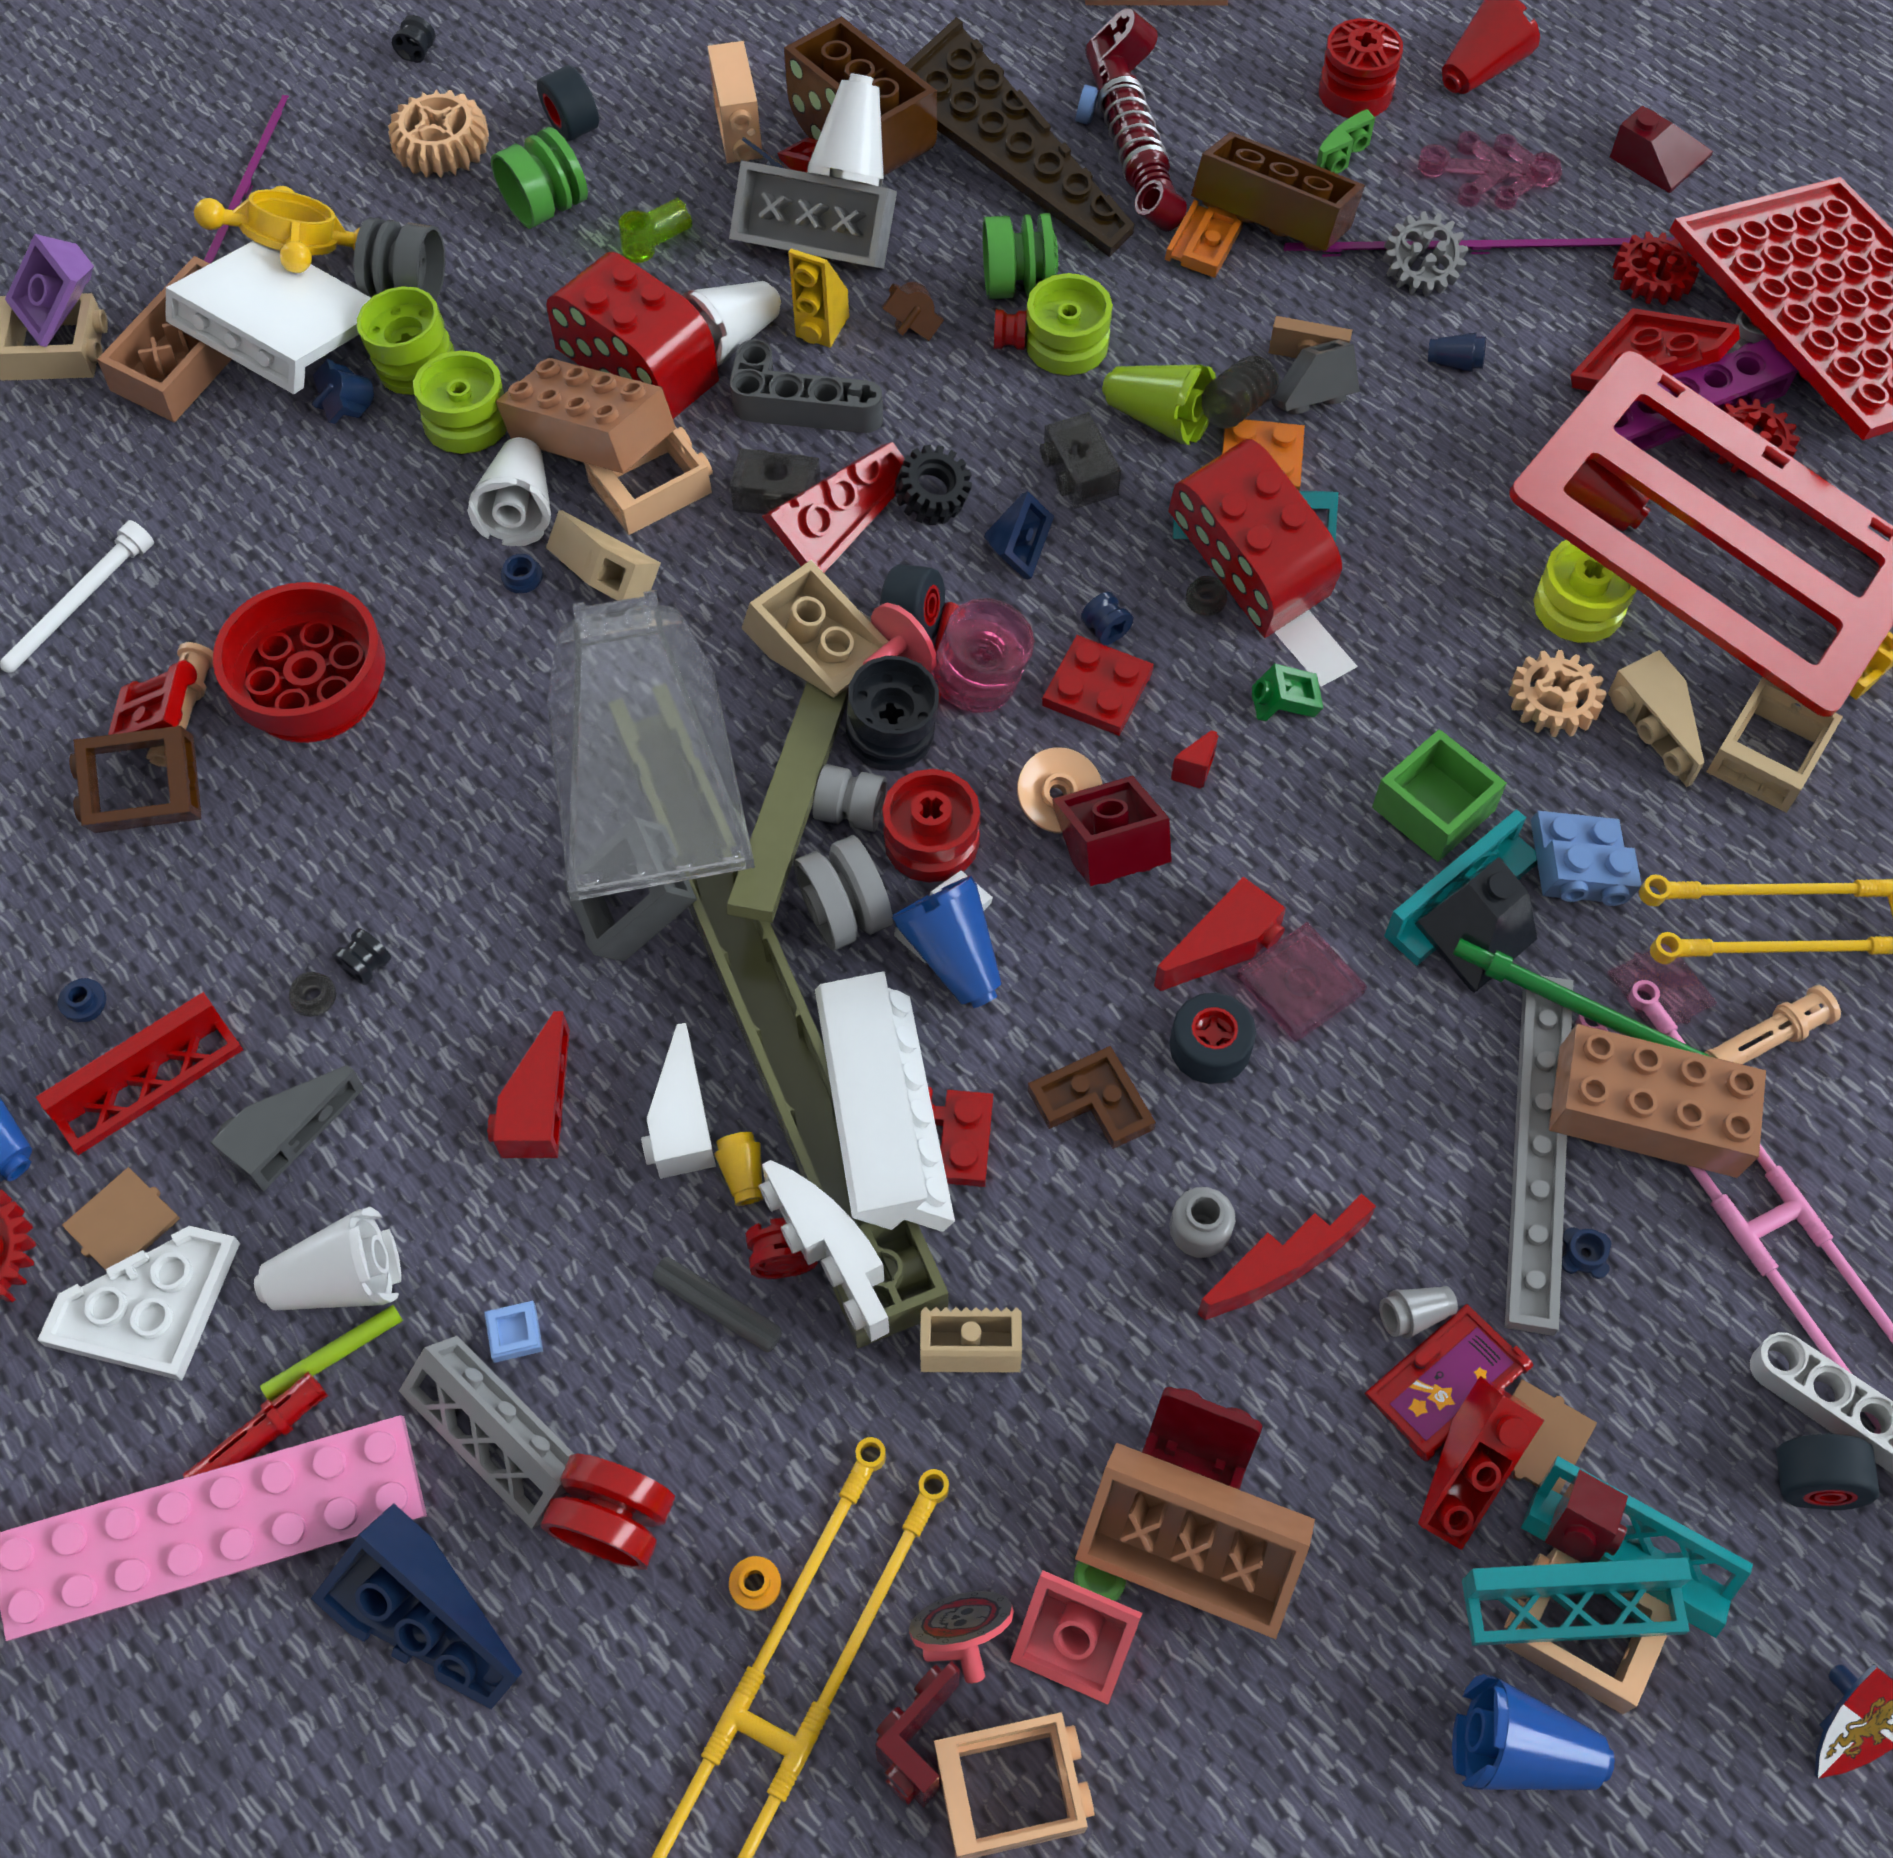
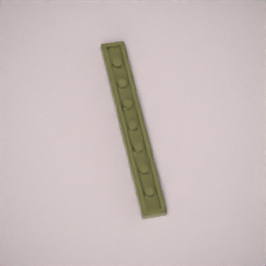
M806 682L727 902V915L773 923L813 805L821 770L827 763L848 701L849 687L833 698L809 682Z

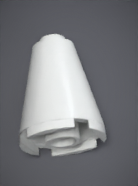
M851 73L849 80H841L808 164L807 173L882 187L884 176L880 89L872 85V77Z
M765 281L689 290L681 294L698 310L706 321L714 340L717 366L737 352L738 347L743 342L751 340L777 318L780 313V295L774 287Z
M516 437L505 442L469 497L467 511L471 524L487 539L491 535L502 539V545L526 546L540 540L544 535V531L549 526L551 508L542 452L535 442L527 438Z
M371 1207L358 1209L261 1264L259 1274L254 1279L255 1292L260 1302L266 1303L272 1310L276 1311L384 1305L396 1300L399 1293H392V1285L401 1282L400 1259L390 1229L380 1231L375 1222V1219L382 1218L381 1214Z

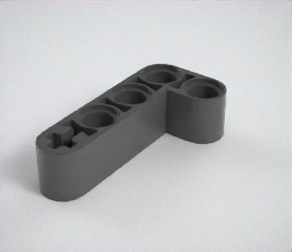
M751 339L743 342L738 347L730 378L733 412L741 420L858 433H871L881 427L883 423L882 390L875 382L774 371L772 349L768 343L759 339Z

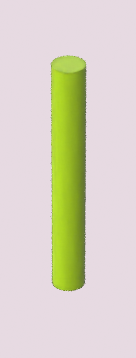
M394 1304L260 1385L263 1394L267 1400L273 1401L294 1385L306 1372L309 1371L313 1376L401 1323L403 1319Z

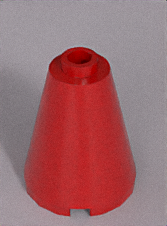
M1484 0L1442 67V81L1449 91L1466 94L1529 57L1539 46L1540 32L1535 19L1529 22L1523 14L1527 8L1519 0Z
M1594 460L1585 461L1564 487V492L1569 497L1614 528L1623 532L1628 526L1637 529L1651 511L1650 508L1645 506L1649 501L1648 497Z

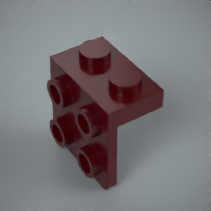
M1165 1387L1142 1453L1239 1490L1263 1425L1241 1409L1225 1408L1203 1399L1198 1393L1189 1389Z
M950 1662L943 1670L937 1665L933 1666L914 1688L917 1695L914 1698L915 1701L904 1712L897 1706L876 1729V1733L879 1735L875 1744L877 1761L886 1769L884 1772L887 1777L885 1783L907 1805L915 1799L924 1808L939 1791V1775L907 1743L958 1688L960 1669L953 1662Z

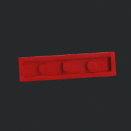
M202 992L36 1096V1099L43 1110L57 1124L73 1151L80 1155L243 1051V1048L205 993ZM217 1029L227 1042L225 1046L210 1055L196 1053L200 1040ZM169 1059L183 1061L180 1074L170 1081L155 1079L161 1064ZM128 1085L142 1087L138 1101L129 1107L114 1106L120 1090ZM86 1111L100 1113L96 1128L78 1138L69 1123Z

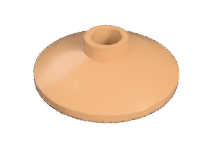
M1049 748L1038 752L1026 762L1018 777L1017 796L1023 812L1035 825L1049 832L1062 833L1053 808V798L1050 796V789L1058 788L1064 796L1101 785L1102 780L1096 767L1084 755L1067 748Z

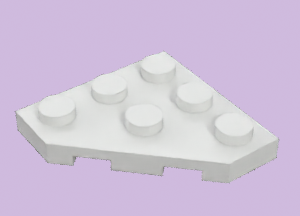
M188 1226L172 1234V1240L147 1253L142 1250L107 1268V1274L82 1287L76 1284L59 1293L37 1340L45 1347L182 1381L240 1243L234 1236Z

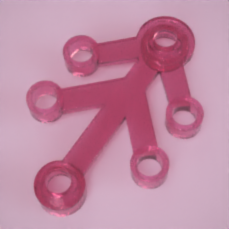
M1473 131L1462 132L1458 138L1457 150L1464 155L1474 154L1481 160L1450 158V153L1445 147L1431 144L1421 150L1418 161V169L1427 178H1437L1445 172L1483 175L1472 183H1465L1460 187L1457 200L1464 207L1476 206L1483 193L1506 178L1519 177L1520 179L1510 186L1499 187L1495 195V205L1502 210H1510L1516 206L1518 197L1535 186H1553L1560 181L1562 175L1561 162L1556 155L1548 152H1540L1533 155L1517 143V139L1510 134L1498 135L1492 149L1481 141L1477 133ZM1513 157L1519 163L1509 162L1505 158Z

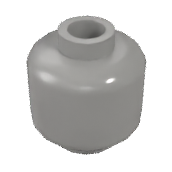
M1195 1187L1184 1192L1176 1201L1170 1219V1235L1176 1246L1185 1254L1196 1258H1209L1220 1253L1228 1245L1236 1222L1235 1210L1229 1199L1220 1191L1209 1187Z

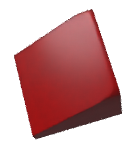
M1209 731L1174 758L1171 780L1200 789L1204 787L1215 757L1219 737L1216 731Z

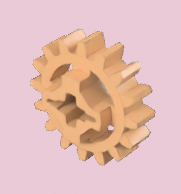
M1545 650L1540 651L1537 661L1528 656L1524 661L1523 667H1517L1508 694L1514 697L1511 708L1512 710H1523L1520 719L1522 723L1529 722L1530 720L1536 722L1534 731L1537 733L1544 727L1550 728L1552 737H1556L1560 729H1564L1570 737L1574 736L1578 726L1585 731L1588 730L1592 720H1597L1603 708L1602 703L1606 697V691L1600 689L1604 680L1603 677H1592L1591 673L1594 665L1591 663L1582 667L1578 664L1580 656L1577 654L1568 660L1564 659L1563 650H1558L1555 658H1550ZM1538 678L1535 686L1530 687V683ZM1584 699V704L1577 709L1576 706L1579 701Z

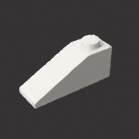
M686 1023L676 1025L647 1116L650 1135L641 1137L646 1164H656L660 1179L716 1167Z

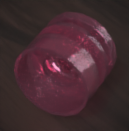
M972 599L959 605L949 617L942 640L936 651V667L932 671V675L943 698L957 708L974 713L992 712L1006 705L1015 693L1022 673L1025 671L1032 656L1035 640L1031 625L1021 612L1008 603L995 599Z

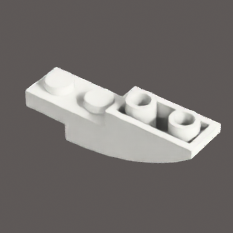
M772 1160L763 1163L762 1168L765 1182L760 1184L759 1188L770 1211L773 1212L779 1209L787 1224L780 1228L791 1252L794 1254L801 1250L808 1265L822 1259V1267L831 1285L836 1287L841 1284L849 1299L843 1303V1306L856 1331L864 1327L871 1342L888 1334V1316L873 1289V1286L884 1281L883 1263L869 1240L852 1218L815 1184L793 1170Z

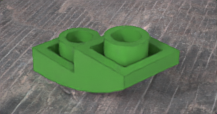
M1368 109L1350 117L1328 135L1319 148L1316 166L1339 174L1348 167L1351 153L1360 152L1370 145L1375 117Z

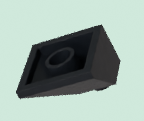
M1500 857L1476 871L1415 923L1473 993L1477 992L1492 978L1484 975L1486 970L1452 955L1460 938L1493 954L1498 950L1514 959L1538 939L1529 892Z

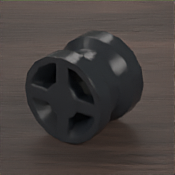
M408 15L401 22L400 30L394 34L391 43L395 52L402 59L420 63L426 57L428 49L435 42L436 34L431 24L425 19L416 15Z
M357 928L351 934V942L346 947H338L332 953L335 962L349 976L362 985H367L373 978L372 972L378 966H385L392 958L387 949L375 937L361 928Z

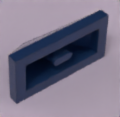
M1027 491L1022 493L987 530L984 538L1004 561L1024 579L1028 580L1033 576L1054 515Z

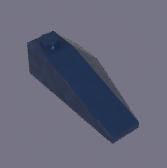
M394 1503L357 1536L311 1597V1600L350 1635L365 1642L370 1634L388 1642L395 1646L391 1656L405 1664L410 1661L412 1656L434 1667V1675L437 1681L489 1709H492L523 1673L434 1539Z

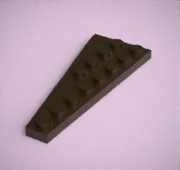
M956 17L905 64L906 67L937 90V130L1108 257L1133 235L1135 224L1110 195L1106 196L1093 182L1091 172L1086 167L1082 169L1071 156V149L1065 142L1060 143L1050 131L1051 125L1020 89L1016 91L1004 77V70L998 63H992L983 52V45L978 39L973 40L964 30L963 22Z

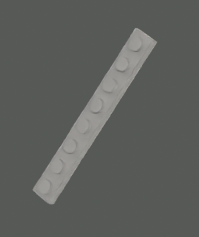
M1542 976L1573 991V980ZM1523 988L1505 1328L1555 1336L1559 1331L1567 1135L1549 1131L1559 1048L1571 1032L1572 1011Z

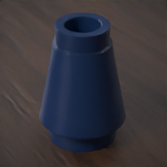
M1477 332L1430 339L1428 362L1473 372V368L1483 369L1486 337L1477 336Z

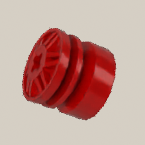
M1362 18L1344 21L1332 29L1327 38L1324 66L1322 67L1319 82V97L1325 107L1333 113L1346 118H1350L1366 109L1373 116H1377L1387 110L1393 99L1396 75L1399 71L1400 60L1403 54V41L1398 32L1386 23Z

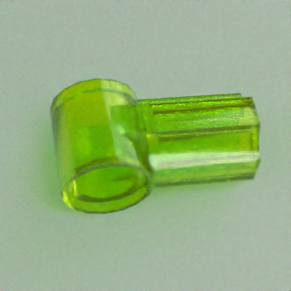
M677 197L647 213L631 210L621 215L618 225L622 255L634 263L648 261L653 257L656 245L691 228L692 218L686 209L685 203Z

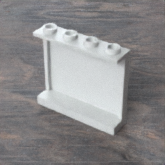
M252 241L166 287V322L290 393L295 394L304 388L306 366L359 335L357 317L362 306L371 297L312 264L302 273H292L281 264L279 250Z

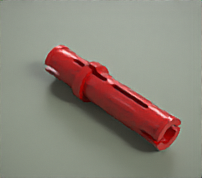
M309 1371L306 1372L303 1377L273 1401L268 1399L261 1404L262 1410L219 1444L200 1462H197L193 1467L185 1471L183 1477H191L252 1459L281 1434L286 1436L293 1431L292 1425L329 1395Z

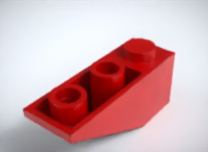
M1480 1376L1453 1418L1418 1524L1462 1550L1541 1427L1544 1419L1520 1399Z

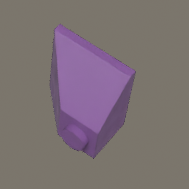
M34 234L5 300L40 346L47 347L79 300L85 285L90 281L94 265L77 244Z

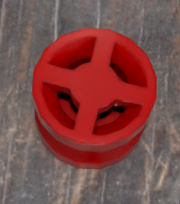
M996 309L994 349H1002L1005 345H1013L1017 350H1025L1026 311L1019 310L1016 314H1007L1004 310Z

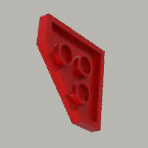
M1632 308L1570 375L1572 388L1591 391L1617 359L1627 351L1642 355L1670 375L1718 362L1740 339L1739 325Z

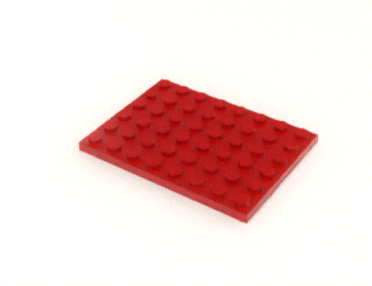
M1841 177L1675 218L1669 232L1679 241L1681 247L1688 251L1703 267L1705 273L1716 281L1726 292L1728 298L1741 308L1750 318L1752 324L1766 335L1777 351L1782 353L1799 371L1801 377L1815 388L1824 398L1826 404L1840 415L1853 433L1857 434L1862 440H1866L1893 431V229Z

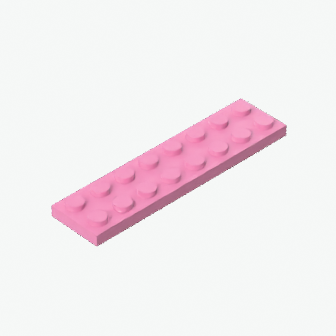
M399 1415L0 1532V1612L6 1641L22 1638L356 1538L393 1503L412 1520L426 1517L425 1504L404 1416Z

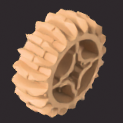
M436 89L434 94L426 95L422 92L420 98L409 97L408 105H398V112L391 114V123L388 125L390 145L396 158L401 162L402 167H409L413 174L421 171L426 178L433 172H436L442 178L444 172L448 171L456 176L457 169L460 167L469 170L470 162H480V154L486 153V146L489 142L486 118L482 110L476 105L475 100H467L465 94L455 96L452 90L445 94H440Z

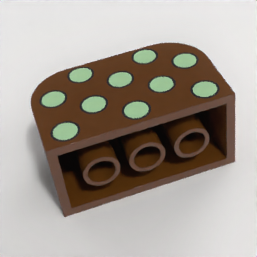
M842 16L784 47L789 104L795 119L809 138L819 139L841 80H849L852 73L872 77V85L880 89L883 176L934 147L937 140V90Z

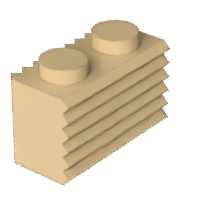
M925 1307L921 1311V1372H1020L1022 1361V1312L1017 1307L1012 1312L1007 1307L1002 1312L997 1307L992 1312L987 1307L982 1311L977 1307L972 1311L967 1307L962 1311L957 1307L952 1311L947 1307L942 1311L937 1307L932 1311Z

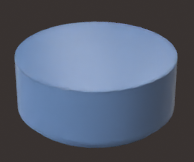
M1084 85L1076 113V122L1086 125L1091 123L1099 91L1097 87Z

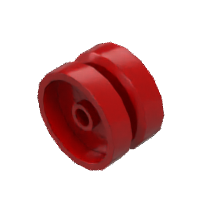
M938 769L914 771L898 779L887 792L882 807L886 855L895 869L910 879L927 883L946 881L961 870L965 872L975 860L980 844V807L978 796L969 783L952 772Z
M579 1453L570 1455L560 1482L565 1491L572 1497L566 1496L551 1499L541 1521V1528L552 1537L589 1555L627 1568L647 1569L656 1548L657 1540L646 1527L665 1525L674 1504L675 1495L655 1480L615 1462L592 1455Z

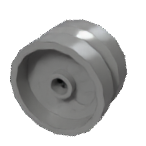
M854 835L831 845L829 852L830 862L818 851L799 857L793 862L798 886L809 914L823 940L832 951L856 941L857 925L864 932L872 935L893 924V914L889 898L881 877L868 851L859 838Z

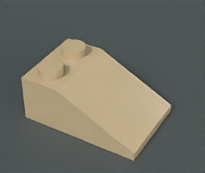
M812 560L751 601L742 625V630L770 659L833 698L849 687V683L856 670L863 666V662L889 642Z

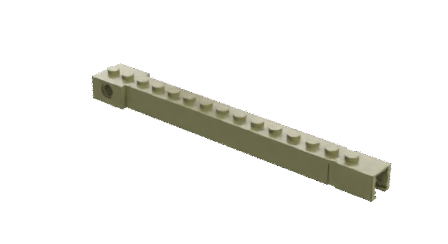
M666 685L652 690L659 707L660 716L637 724H633L623 700L609 704L616 736L640 793L644 794L646 807L653 824L666 827L697 898L689 906V910L800 1175L826 1193L852 1218L823 1042L771 923L727 915V902L743 859L699 759L695 760L693 745ZM852 1218L869 1240L883 1263L884 1281L873 1286V1289L889 1321V1333L871 1342L864 1327L856 1331L851 1324L843 1306V1303L849 1299L842 1285L832 1286L857 1349L920 1324L921 1311L925 1307L930 1311L935 1307L940 1311L945 1307L948 1308L947 1288L918 1224L903 1220L893 1230Z

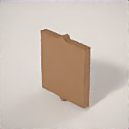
M128 1167L64 1222L62 1226L83 1247L81 1253L87 1258L92 1256L106 1270L142 1250L145 1251L180 1218L159 1198L160 1191L156 1187L149 1188Z
M1521 1379L1513 1396L1530 1407L1544 1419V1422L1512 1472L1516 1480L1525 1479L1538 1487L1557 1456L1574 1465L1576 1464L1597 1422L1564 1404L1563 1397L1556 1396L1554 1398ZM1559 1477L1552 1490L1560 1494L1566 1480Z

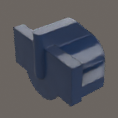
M326 359L313 374L319 395L312 401V405L325 411L328 423L336 424L343 415L359 418L373 401L374 389L371 381L367 377L355 375L346 366L336 364L333 360Z

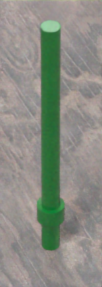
M1460 938L1452 955L1486 970L1484 975L1501 983L1504 979L1619 1034L1710 1056L1513 963V957L1498 950L1493 954Z

